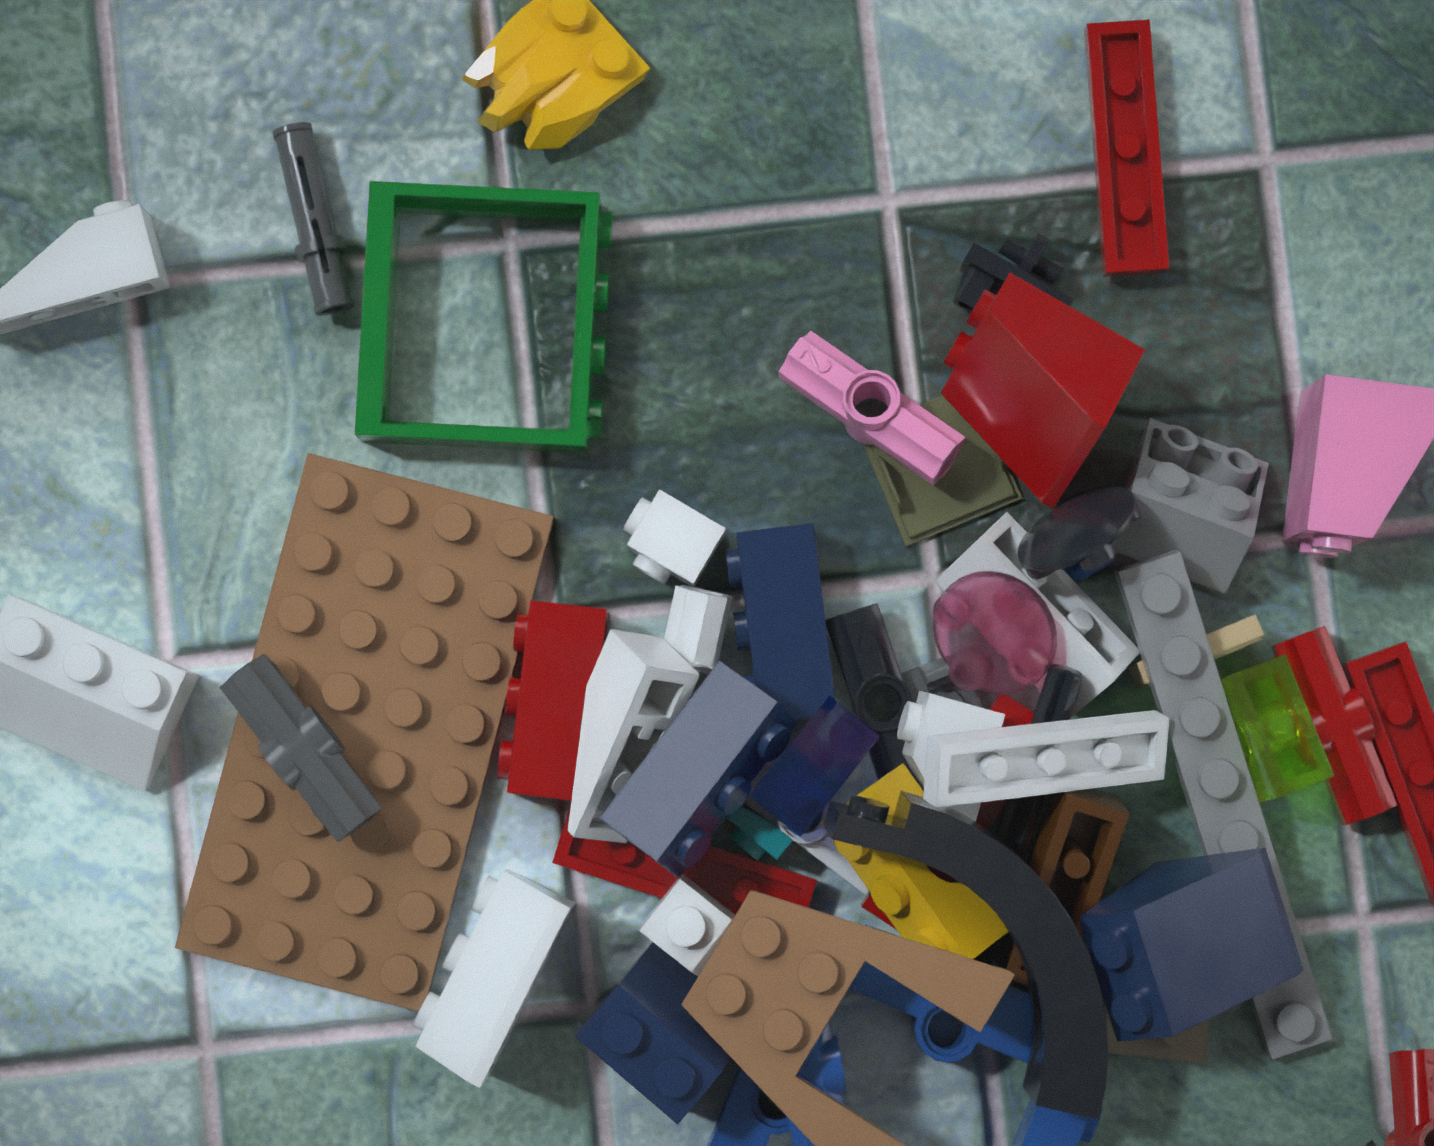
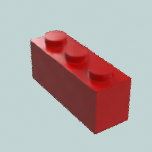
M530 600L529 614H517L513 651L524 652L521 678H509L505 704V715L516 716L513 742L502 740L497 770V779L508 780L507 793L572 800L586 686L606 641L609 611L607 609Z

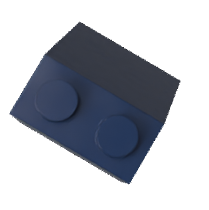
M1266 847L1155 862L1078 917L1117 1042L1173 1037L1298 976L1304 971Z
M651 942L586 1019L575 1037L678 1125L722 1073L731 1057L681 1005L698 976L685 968L654 942Z

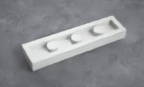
M1156 710L929 735L927 736L923 799L931 805L940 808L1164 780L1170 718Z

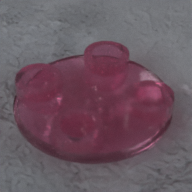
M996 571L974 572L956 580L935 601L933 607L935 642L944 662L949 665V677L957 687L965 691L979 689L994 694L1016 693L1036 684L1052 665L1057 649V630L1053 616L1041 596L1022 580Z

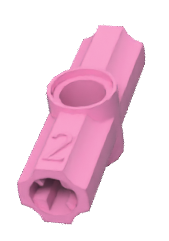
M812 331L799 338L788 352L782 367L778 371V377L781 381L842 422L847 433L854 440L867 445H875L932 486L940 478L944 477L965 445V436L902 394L897 383L888 374L878 370L866 369ZM871 398L884 402L888 409L880 416L866 417L861 415L855 407L861 401Z

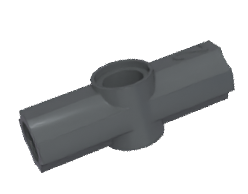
M262 654L244 665L219 687L261 741L258 747L272 769L291 790L297 789L311 807L314 815L337 842H341L358 830L383 809V806L342 754L345 752V748L334 731L311 705L306 707L293 690L290 682L285 679L277 665L271 661L267 654Z

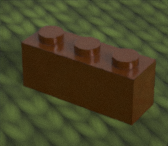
M1094 788L1050 794L1027 860V864L1056 895L1073 920L1084 943L1085 939L1078 917L1099 903L1130 815L1118 796ZM1007 932L1000 938L995 959L999 967L1015 973L1012 981L1028 985L1018 950L1009 932Z

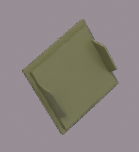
M943 395L920 404V406L965 436L966 442L954 464L944 477L940 478L933 486L875 445L863 444L905 547L1023 499L1010 468Z

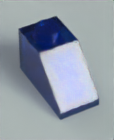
M829 695L749 793L748 797L797 838L801 837L846 782L880 736Z

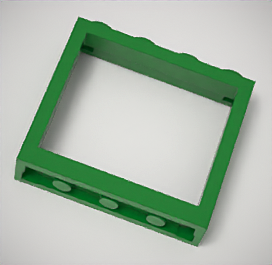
M370 181L355 436L361 442L569 453L589 452V437L601 438L603 400L591 399L593 374L604 375L606 359V337L595 336L596 312H608L609 274H598L599 249H611L613 212L601 211L600 193ZM401 214L580 222L569 430L389 421Z

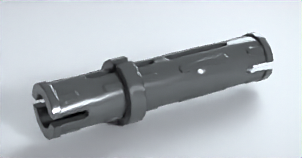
M298 122L281 126L272 133L277 144L287 196L290 201L300 243L295 246L294 250L297 261L305 264L315 304V315L327 316L345 312L354 307V300L350 295L342 254L347 249L343 236L336 234L326 185L323 180L312 136V125L307 122ZM298 166H303L313 210L308 208ZM314 228L319 230L329 273L323 272Z

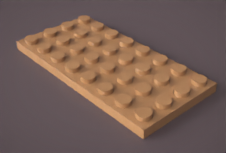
M307 454L252 661L262 654H267L271 661L277 665L306 707L311 705L334 731L345 748V752L342 754L383 806V809L358 830L341 842H337L314 815L311 807L297 789L291 790L272 769L258 747L261 741L238 713L176 940V949L415 1011L420 1010L433 985L505 710L509 678L514 676L520 653L513 651L516 617L518 613L529 614L530 600H534L555 520L554 516L315 454Z

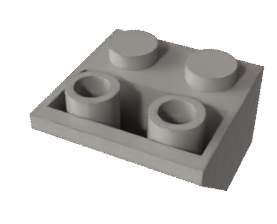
M1150 418L1124 484V488L1130 490L1140 506L1141 514L1113 541L1117 552L1143 561L1173 550L1180 551L1189 580L1226 593L1254 539L1269 463L1254 458L1250 453L1242 449L1228 448L1194 435L1190 430L1182 426L1168 425Z

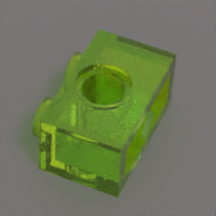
M1286 654L1220 679L1259 804L1334 776Z

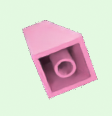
M1325 374L1300 391L1282 541L1300 543L1299 553L1303 555L1337 558L1338 553H1350L1352 546L1374 537L1434 439L1433 388Z

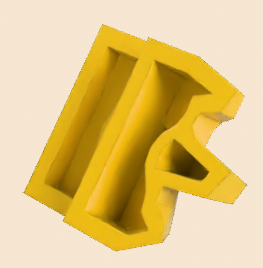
M532 0L508 20L472 64L462 80L474 88L489 86L494 90L493 101L477 120V123L496 133L522 120L527 126L524 143L528 150L560 149L593 125L602 110L642 82L648 74L650 67L590 0Z

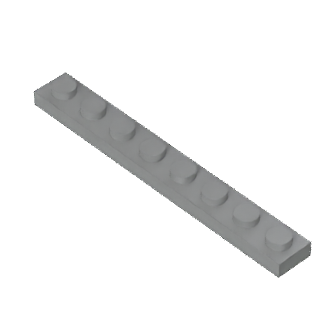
M1173 550L1116 569L1114 573L1158 712L1170 718L1168 744L1203 855L1266 847L1304 969L1303 972L1249 999L1265 1052L1274 1060L1333 1040L1181 552Z

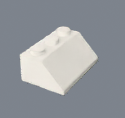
M8 595L0 613V728L143 791H148L200 675L32 601Z
M510 869L504 870L499 880L488 875L471 908L472 911L481 915L470 938L459 933L443 963L442 968L452 974L441 996L430 991L413 1023V1027L423 1031L415 1047L467 1082L481 1088L491 1075L576 902Z

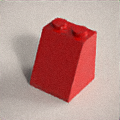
M1009 273L997 295L987 289L984 290L966 321L967 324L977 329L973 337L961 331L946 356L943 365L952 369L953 372L943 387L941 394L1043 504L1053 509L1106 428L1145 349L1016 275Z

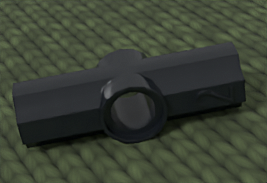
M878 603L826 619V627L851 699L852 712L859 723L877 780L904 763L917 781L902 754L905 741L897 738L903 709L907 701L912 702V697L904 683ZM877 684L888 685L898 696L899 704L897 711L893 717L886 721L872 719L864 708L866 693Z

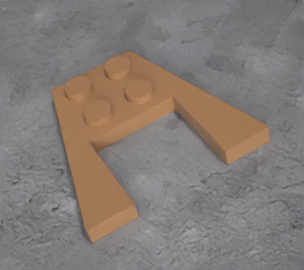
M750 890L681 1005L814 1146H910L797 1075L864 963L867 962L978 1032H981L1015 973L963 955Z

